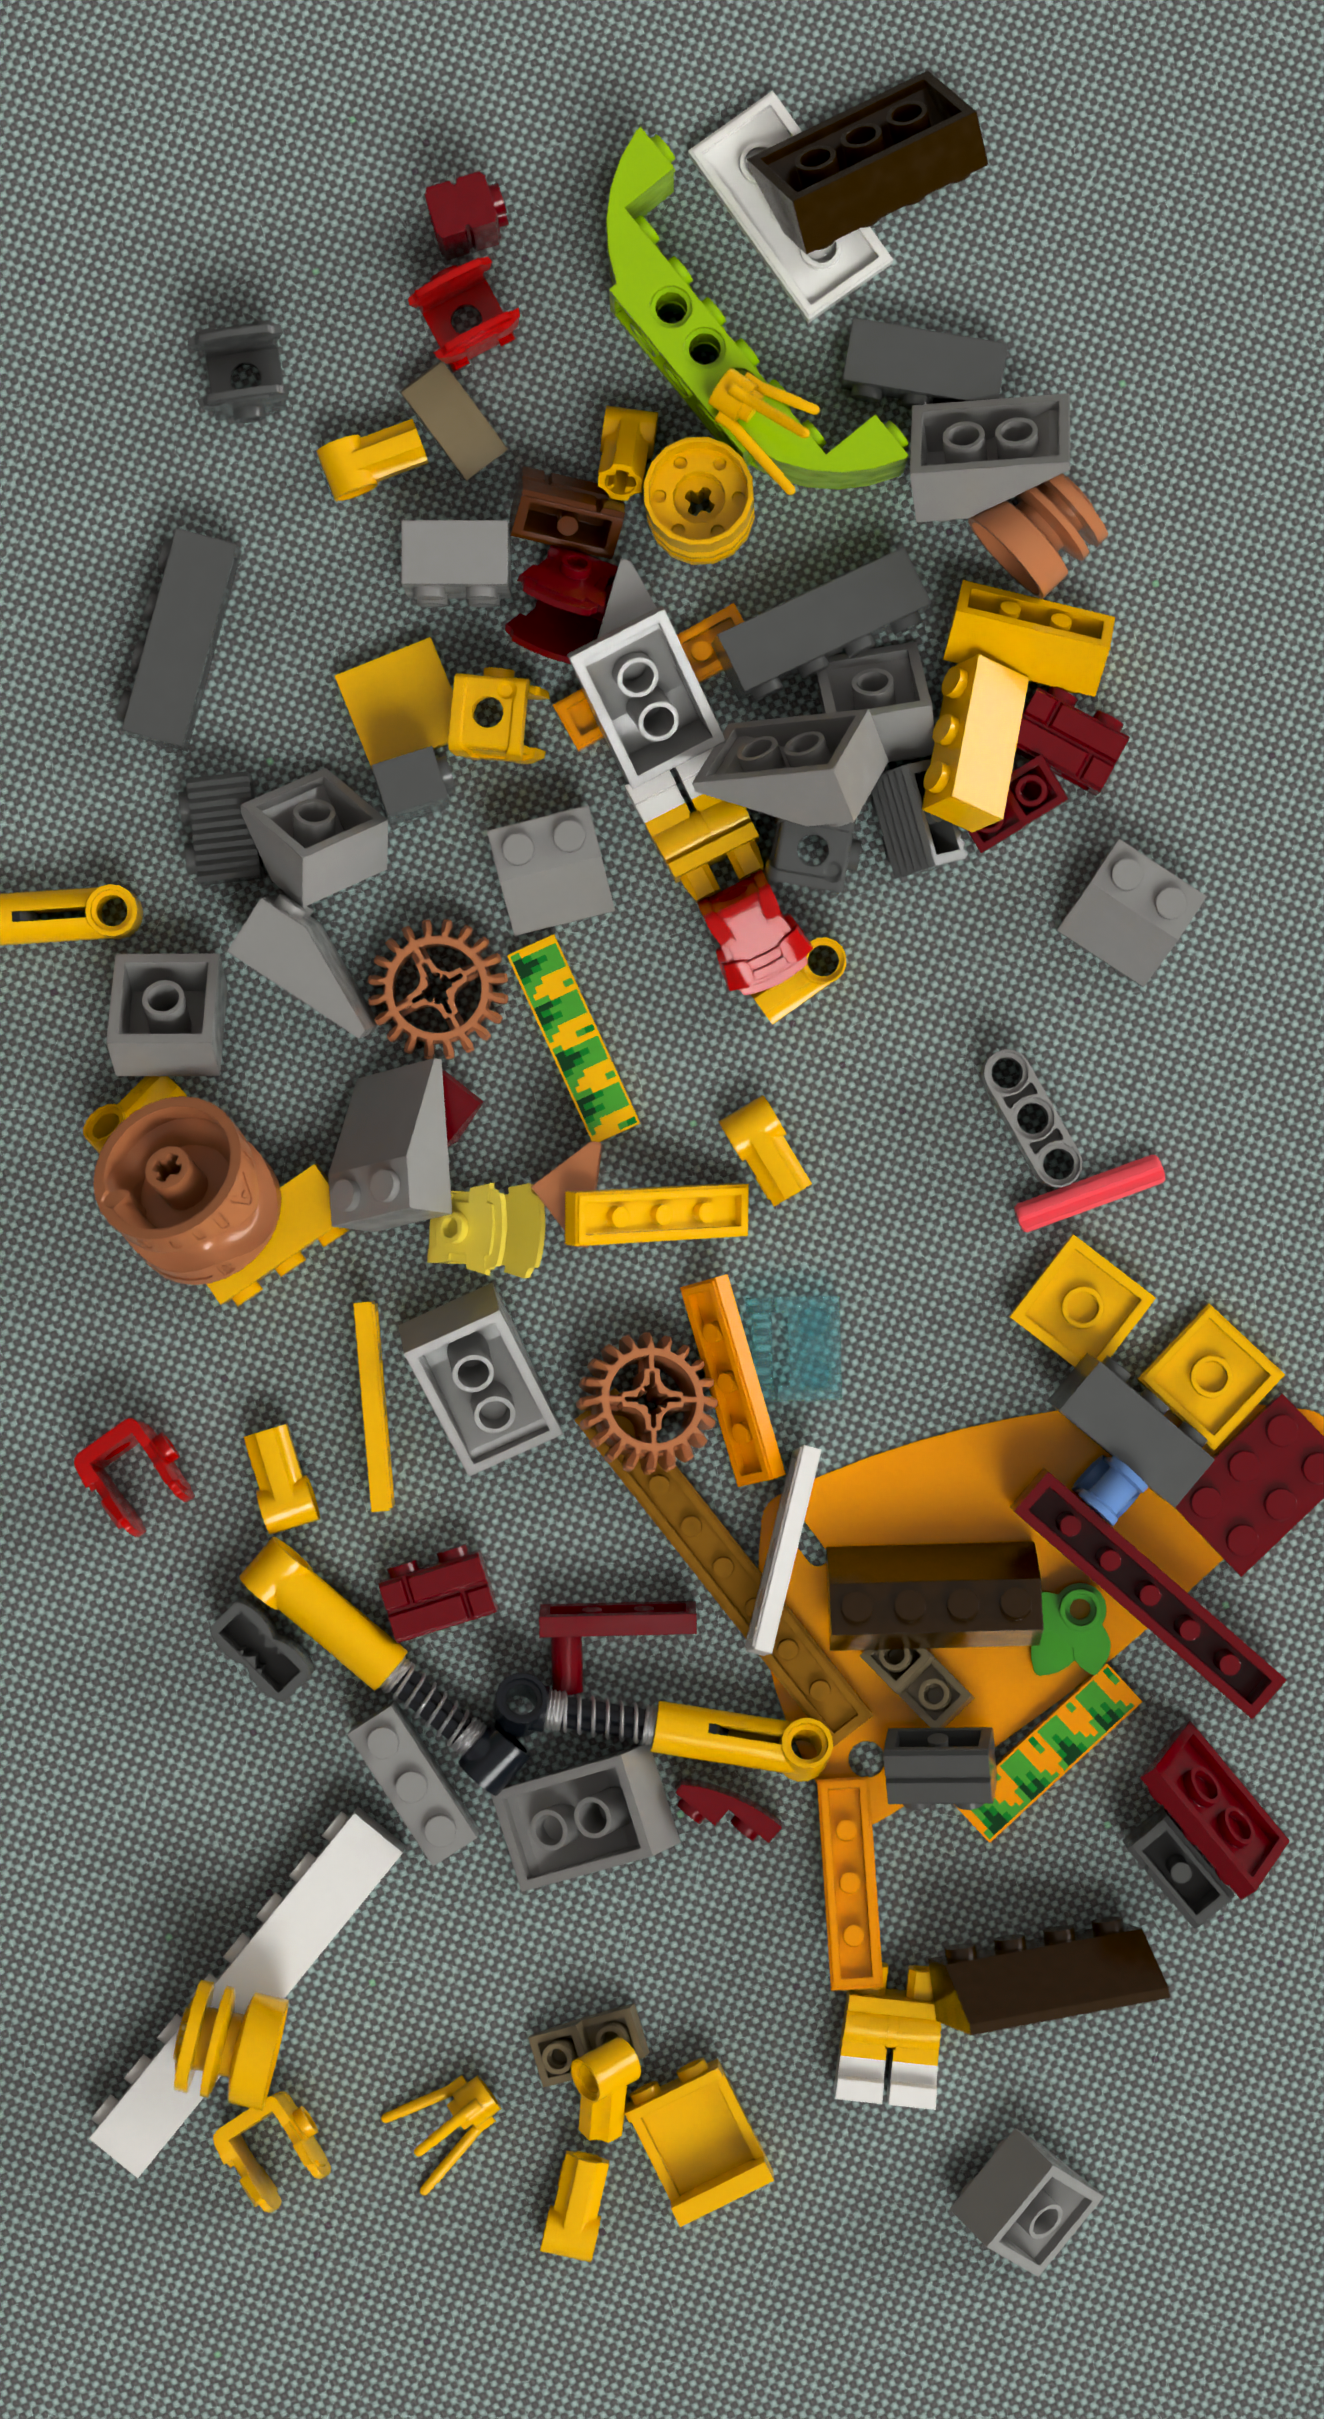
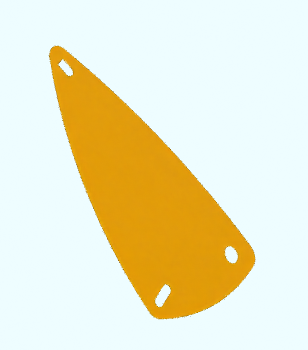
M1257 1404L1214 1451L1206 1444L1202 1449L1213 1457L1266 1405ZM1298 1409L1324 1436V1417L1315 1411ZM1058 1410L1004 1419L922 1439L867 1457L814 1479L804 1522L825 1549L826 1547L1035 1542L1041 1577V1591L1059 1594L1068 1585L1086 1583L1095 1587L1104 1597L1106 1616L1102 1625L1111 1641L1110 1654L1106 1662H1109L1148 1629L1010 1508V1505L1043 1468L1082 1500L1072 1490L1074 1483L1101 1455L1112 1457ZM1169 1410L1164 1415L1177 1427L1182 1423ZM1150 1488L1144 1493H1140L1134 1503L1118 1518V1522L1111 1526L1187 1593L1223 1560L1173 1506L1160 1498ZM782 1494L773 1498L763 1511L759 1543V1571L763 1573ZM798 1548L785 1604L873 1714L870 1719L833 1747L824 1770L814 1780L817 1783V1779L861 1777L855 1774L849 1765V1754L855 1745L860 1742L870 1741L880 1746L884 1752L888 1728L930 1727L860 1657L865 1650L830 1651L827 1561L821 1566H813ZM1077 1599L1070 1606L1071 1615L1078 1619L1086 1617L1090 1611L1089 1603L1084 1599ZM1031 1646L926 1648L975 1697L945 1728L992 1727L995 1747L1060 1701L1091 1676L1076 1661H1073L1068 1667L1057 1673L1039 1676L1033 1669ZM771 1671L775 1690L786 1721L793 1722L800 1718H808ZM804 1740L795 1741L803 1759L808 1760L817 1757V1752L811 1743ZM884 1766L877 1775L869 1777L873 1825L904 1806L903 1804H888Z

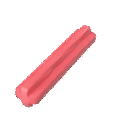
M1151 1154L1072 1183L1071 1185L1017 1203L1014 1207L1015 1215L1020 1228L1024 1232H1031L1162 1184L1165 1181V1172L1159 1158Z

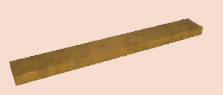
M616 1388L609 1392V1395L620 1394ZM584 1411L574 1419L579 1427L583 1419L592 1415L591 1411ZM613 1415L619 1427L626 1434L640 1441L639 1438H635L634 1427L630 1420L623 1416ZM595 1427L588 1430L581 1429L589 1440L598 1434ZM606 1442L596 1447L603 1458L610 1448ZM622 1454L611 1463L607 1462L747 1639L762 1573L676 1465L673 1470L665 1472L657 1461L655 1472L645 1475L641 1469L639 1459L635 1468L627 1472L623 1470L624 1455ZM784 1602L773 1652L769 1655L759 1656L806 1716L822 1722L829 1729L833 1737L834 1747L870 1719L873 1714Z

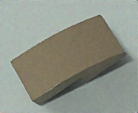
M443 361L437 362L399 391L427 432L434 437L464 480L470 479L508 450Z
M926 1648L865 1650L860 1655L930 1728H945L975 1698Z
M635 2003L586 2016L530 2035L528 2039L543 2088L573 2080L571 2076L572 2061L617 2037L623 2038L631 2045L638 2059L645 2058L650 2052Z

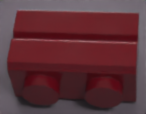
M477 171L458 177L454 185L450 181H445L426 187L424 196L441 255L447 261L470 254V248L473 247L476 251L499 245L501 239L500 228L509 225L498 182L488 185L485 175Z
M1050 686L1046 692L1038 687L1022 714L1015 753L1030 761L1043 754L1054 774L1097 796L1104 787L1130 737L1120 732L1124 724L1099 710H1096L1092 717L1075 708L1078 699L1063 689Z
M463 1544L436 1553L439 1562L419 1568L415 1559L387 1568L389 1578L381 1580L378 1584L397 1643L497 1613L499 1609L480 1550L469 1553L467 1545Z

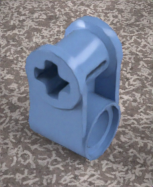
M1101 1455L1082 1473L1072 1486V1490L1111 1526L1118 1522V1518L1134 1503L1140 1493H1144L1149 1488L1132 1469L1114 1455L1112 1457Z

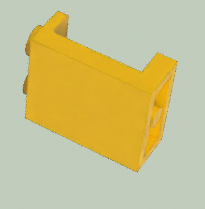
M704 2058L691 2061L676 2071L678 2078L662 2086H659L657 2081H652L637 2088L629 2094L632 2101L626 2103L624 2109L628 2122H632L671 2201V2210L680 2227L774 2181L773 2169L718 2058L709 2063H706Z

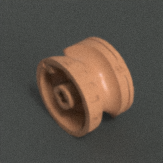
M185 1096L165 1098L135 1111L121 1122L108 1137L95 1166L93 1186L95 1200L102 1215L115 1230L122 1234L132 1248L154 1271L176 1283L199 1285L228 1278L242 1270L260 1254L276 1229L281 1211L282 1197L279 1181L274 1170L256 1148L246 1140L243 1133L223 1110L213 1103L200 1098Z

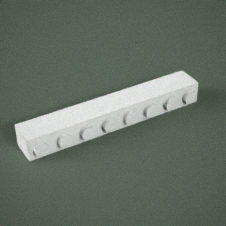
M357 1807L350 1817L341 1811L322 1834L329 1841L317 1857L308 1851L290 1873L289 1877L296 1882L284 1898L275 1892L256 1915L263 1922L251 1938L242 1932L224 1954L223 1958L230 1964L218 1979L211 1973L205 1977V1981L214 1982L211 2007L219 2009L226 1986L235 1987V2013L245 2014L255 1992L284 1999L403 1854L406 1845L361 1808ZM195 1990V1991L193 1992V1994L190 1996L191 1999H192L193 1996L195 1995L196 1990ZM177 2013L158 2035L157 2039L164 2045L152 2060L143 2054L124 2077L131 2084L119 2100L110 2094L91 2118L98 2126L89 2139L137 2178H139L204 2098L200 2096L202 2071L195 2070L190 2089L187 2093L174 2090L175 2064L173 2055L182 2017Z

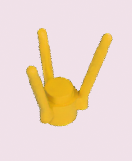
M730 368L719 381L708 401V404L719 411L715 421L728 429L786 494L793 495L796 491L794 485L737 420L740 418L747 423L758 411L785 429L805 439L809 437L810 431L791 417L764 402V395L812 415H817L820 408L801 397L761 381L749 372L742 375L735 369Z
M460 2075L449 2085L400 2105L381 2116L383 2123H389L453 2096L454 2099L447 2104L453 2117L414 2149V2154L417 2157L424 2155L459 2126L464 2130L471 2126L420 2187L419 2193L423 2196L427 2195L440 2182L476 2138L496 2122L493 2115L502 2109L493 2093L478 2075L469 2082L466 2081L463 2075Z

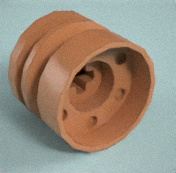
M1060 474L1015 496L1014 498L1018 502L1016 506L1006 500L968 519L972 531L993 558L1020 585L1041 599L1068 575V570L1058 553L1060 550H1063L1077 560L1083 561L1089 555V550L1084 540L1098 547L1108 537L1107 529L1095 512L1089 499L1064 474Z

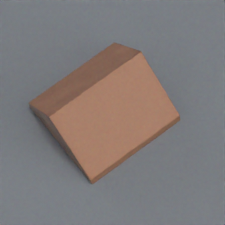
M590 1141L531 1186L564 1231L565 1192L597 1190L603 1144L600 1142ZM588 1245V1246H576V1247L588 1248L589 1245Z

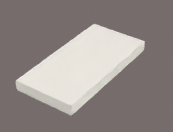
M772 90L688 150V156L809 324L893 264V258L870 226L859 228L835 240L831 246L822 250H815L809 254L803 252L783 233L747 162L748 158L802 132Z

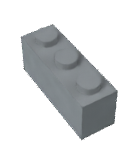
M396 1700L391 1701L351 1727L347 1734L432 1866H435L477 1839L480 1831L479 1827Z

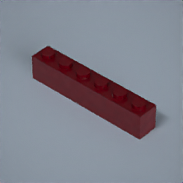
M1045 1468L1038 1473L1010 1505V1508L1252 1720L1287 1681V1679Z

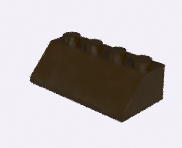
M925 71L747 159L749 169L783 233L806 254L815 250L825 249L831 246L835 240L859 228L872 226L880 218L904 206L916 204L922 201L926 195L950 183L961 182L968 178L971 173L989 165L976 110L929 71Z
M1035 1542L826 1547L830 1651L1040 1645L1044 1628L1041 1577Z
M1118 1916L1092 1920L1091 1929L1075 1932L1074 1926L1071 1925L1049 1927L1043 1929L1042 1938L1026 1941L1025 1935L1022 1934L1000 1936L993 1939V1947L977 1950L976 1945L973 1943L951 1945L944 1948V1956L928 1958L936 2021L968 2035H977L1170 1998L1169 1987L1143 1929L1123 1923V1918Z

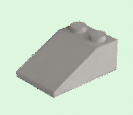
M1069 393L912 405L910 479L916 522H945L956 519H969L1070 470Z
M662 605L567 654L618 768L632 789L726 741Z
M869 709L729 723L723 732L726 741L713 748L693 780L692 785L695 792L803 826L829 825L840 827L856 820L886 767L888 758Z
M277 894L261 898L227 952L357 1038L361 1039L373 1033L378 1027L374 1020L375 1015L324 927L319 921L310 916L314 908L310 905L302 908L287 894L286 896Z
M433 1058L357 1078L328 1174L332 1227L378 1232L452 1214L442 1059Z
M493 1282L398 1325L404 1355L469 1477L563 1435L562 1428L519 1333Z
M649 1744L607 1754L504 1787L497 1796L491 1794L521 1892L652 1857L681 1843L653 1753L650 1752L651 1747Z

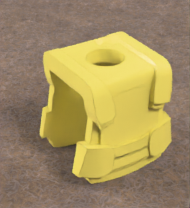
M495 1182L471 1187L469 1192L451 1191L452 1214L430 1219L427 1263L466 1264V1269L490 1276V1270L504 1265L505 1273L524 1279L530 1278L533 1270L540 1266L545 1241L544 1203L531 1188L534 1184L527 1183L508 1187L509 1194L505 1195L500 1193L498 1189H494Z

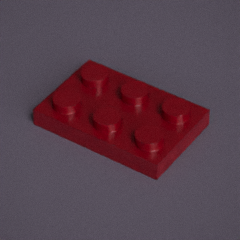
M1279 1393L1213 1456L1215 1461L1175 1507L1182 1517L1241 1577L1324 1499V1436L1283 1393Z
M1191 1721L1175 1730L1140 1777L1148 1787L1153 1799L1165 1807L1181 1827L1186 1839L1198 1847L1215 1868L1220 1880L1230 1886L1241 1900L1259 1888L1290 1841Z

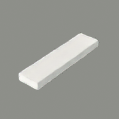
M803 1445L792 1451L744 1647L746 1652L761 1656L769 1655L773 1652L821 1449Z

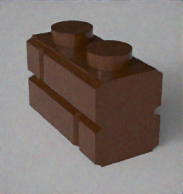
M522 466L510 511V536L612 559L624 521L625 503L621 500L610 499L608 493L598 487V483L556 473L546 475L543 470Z

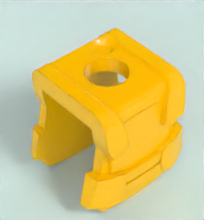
M485 667L483 676L456 673L448 737L450 752L455 756L471 760L508 761L518 764H532L544 759L546 751L528 747L523 742L528 699H550L549 691L530 685L529 679L515 678V671L505 668ZM485 698H494L500 701L503 707L502 719L493 727H482L475 719L476 706Z
M285 2091L268 2096L263 2110L247 2109L220 2127L213 2136L214 2145L223 2164L227 2163L230 2168L235 2167L241 2177L239 2183L254 2207L259 2205L267 2213L277 2210L281 2206L282 2200L277 2192V2187L264 2168L260 2166L241 2134L274 2113L290 2138L303 2165L307 2167L314 2178L323 2179L331 2173V2165L314 2137L318 2133L314 2120L303 2106L297 2108L291 2096Z

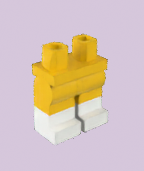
M713 748L674 767L695 810L691 813L670 770L632 789L630 784L625 785L629 799L668 867L675 883L681 881L685 890L696 903L721 891L710 866L728 858L739 881L750 877L751 874L761 869L764 870L760 850L756 844L759 842V834L751 821L746 807L695 792L692 785L693 780Z
M882 1962L884 1988L847 1991L833 2087L835 2099L882 2104L887 2048H891L886 2091L888 2104L936 2110L941 2023L936 2021L929 1966L909 1965L906 1990L886 1988L888 1963Z

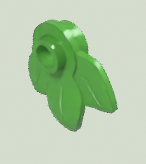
M1086 1583L1068 1585L1059 1594L1042 1591L1044 1630L1040 1645L1031 1646V1661L1034 1672L1039 1676L1050 1675L1063 1670L1073 1661H1076L1086 1672L1096 1675L1105 1665L1111 1649V1641L1102 1625L1106 1616L1104 1597L1095 1587ZM1077 1599L1086 1600L1090 1606L1088 1615L1081 1619L1073 1617L1070 1613V1606Z

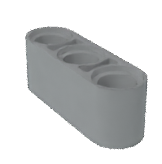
M1004 1049L993 1053L984 1061L980 1077L986 1092L1033 1175L1041 1184L1047 1187L1061 1188L1071 1185L1078 1179L1082 1171L1083 1161L1078 1148L1031 1065L1021 1053L1015 1050ZM1000 1059H1009L1018 1066L1019 1079L1012 1088H1002L993 1081L991 1075L992 1067ZM1026 1104H1034L1040 1107L1044 1113L1045 1124L1036 1134H1029L1019 1127L1017 1121L1018 1113ZM1054 1149L1065 1152L1071 1162L1068 1174L1059 1180L1049 1177L1043 1167L1046 1154Z

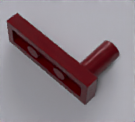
M696 1601L540 1604L539 1638L551 1637L552 1690L557 1692L559 1690L561 1692L565 1691L567 1695L583 1692L582 1637L697 1634Z

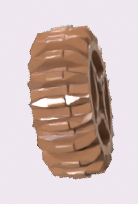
M445 919L443 921L441 935H434L431 921L423 920L422 930L424 937L417 939L410 926H406L402 929L404 937L409 942L406 946L401 948L392 938L385 942L388 949L396 955L391 962L383 956L377 955L375 957L374 963L381 968L387 969L385 977L370 975L368 983L375 987H383L384 994L370 996L368 1001L371 1006L386 1004L387 1011L379 1014L374 1020L378 1026L386 1025L392 1020L395 1022L396 1026L387 1035L389 1041L395 1042L406 1033L409 1035V1038L405 1043L404 1051L412 1054L416 1050L419 1041L424 1042V1058L428 1060L434 1058L436 1044H443L445 1058L450 1060L455 1058L453 1042L460 1040L463 1049L467 1053H471L475 1050L473 1043L468 1037L471 1033L475 1031L484 1041H488L491 1038L489 1031L481 1026L485 1018L496 1024L502 1022L503 1017L499 1013L490 1010L492 1002L497 1004L508 1003V995L493 993V985L507 983L508 976L506 973L491 975L489 969L501 963L502 958L498 953L492 954L485 959L482 958L480 954L490 944L486 937L480 938L473 947L468 944L473 932L472 927L465 925L461 929L458 938L452 937L453 922L451 920ZM434 947L451 948L466 955L473 963L453 971H442L435 966L426 949ZM412 957L419 970L420 983L416 990L407 995V998L397 1002V979L405 963ZM426 966L429 967L434 976H440L442 982L446 977L451 981L462 977L452 983V987L446 990L447 1003L452 1010L451 1014L448 1013L442 1003L437 1004L435 997L431 1002L423 998L414 1003L416 1000L424 997L425 993L431 989L430 977L425 970ZM480 977L482 988L480 1002L472 1017L467 1022H464L456 1004L457 995L471 981ZM435 1008L440 1011L451 1031L443 1033L426 1032L412 1026L405 1019V1016L414 1011L418 1012L421 1009Z
M649 1332L639 1336L637 1345L629 1335L623 1336L619 1340V1350L613 1345L608 1344L601 1350L604 1361L594 1358L588 1363L587 1368L594 1377H583L579 1382V1387L592 1395L582 1397L576 1402L578 1409L591 1411L592 1414L580 1422V1428L588 1430L595 1427L598 1434L589 1441L590 1446L596 1448L606 1442L610 1448L605 1453L604 1460L611 1463L620 1454L624 1455L622 1466L623 1470L627 1472L635 1468L639 1459L641 1469L645 1475L655 1472L657 1461L665 1472L671 1471L676 1467V1458L683 1463L688 1462L694 1457L691 1446L702 1448L707 1443L705 1435L700 1430H710L716 1423L715 1419L703 1412L718 1406L716 1398L703 1395L704 1391L714 1386V1379L706 1377L699 1380L696 1373L705 1366L704 1361L699 1359L689 1365L684 1360L690 1352V1348L687 1345H682L675 1353L671 1352L672 1339L670 1336H663L657 1343L656 1348ZM638 1364V1374L633 1377L632 1391H622L619 1395H609L611 1383L616 1373L623 1367ZM660 1369L676 1382L681 1392L672 1391L664 1386L660 1378ZM646 1393L648 1402L663 1406H658L648 1414L646 1405L631 1401H636ZM676 1412H685L682 1426L677 1435L670 1441L657 1443V1432L661 1430L662 1417L671 1416ZM613 1415L623 1416L630 1420L634 1427L635 1438H639L640 1441L626 1434L619 1427Z

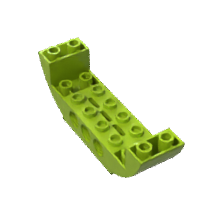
M639 127L620 158L610 188L606 218L609 269L613 285L609 289L610 311L715 440L724 442L732 447L744 458L747 466L750 465L768 474L728 429L715 421L719 411L708 404L717 384L730 368L735 369L742 375L749 372L767 383L756 367L760 361L742 338L734 342L726 333L723 324L727 321L715 303L709 297L700 301L689 285L693 282V279L684 265L675 256L667 260L660 252L656 244L660 239L644 216L674 192V173L676 171L672 162L675 160V156L659 135L655 134L652 138H649L645 131ZM672 311L684 317L681 321L672 324L663 322L659 318L662 314ZM699 352L712 353L717 359L711 364L702 365L695 362L692 357ZM774 378L767 383L786 391ZM764 395V402L801 424L793 415L789 405ZM758 411L747 423L740 418L737 420L791 483L808 488L841 490L871 486L902 475L909 456L905 451L909 443L903 433L890 420L883 424L876 414L827 454L823 450V447L827 444L825 439L808 419L801 424L810 431L809 437L805 439L785 429Z

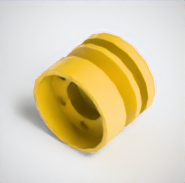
M687 437L666 446L651 462L644 480V505L648 526L656 543L672 558L691 565L715 564L732 556L747 541L755 521L753 478L744 458L732 447L710 437ZM704 498L709 500L710 513L701 510L697 516L692 515L691 501L695 504H700Z
M201 1980L195 1995L184 2010L173 2055L175 2064L174 2090L187 2093L190 2089L195 2070L202 2071L201 2097H209L219 2076L228 2077L229 2103L263 2110L279 2054L289 2000L255 1992L245 2014L235 2013V1987L226 1986L218 2009L211 2007L214 1982Z

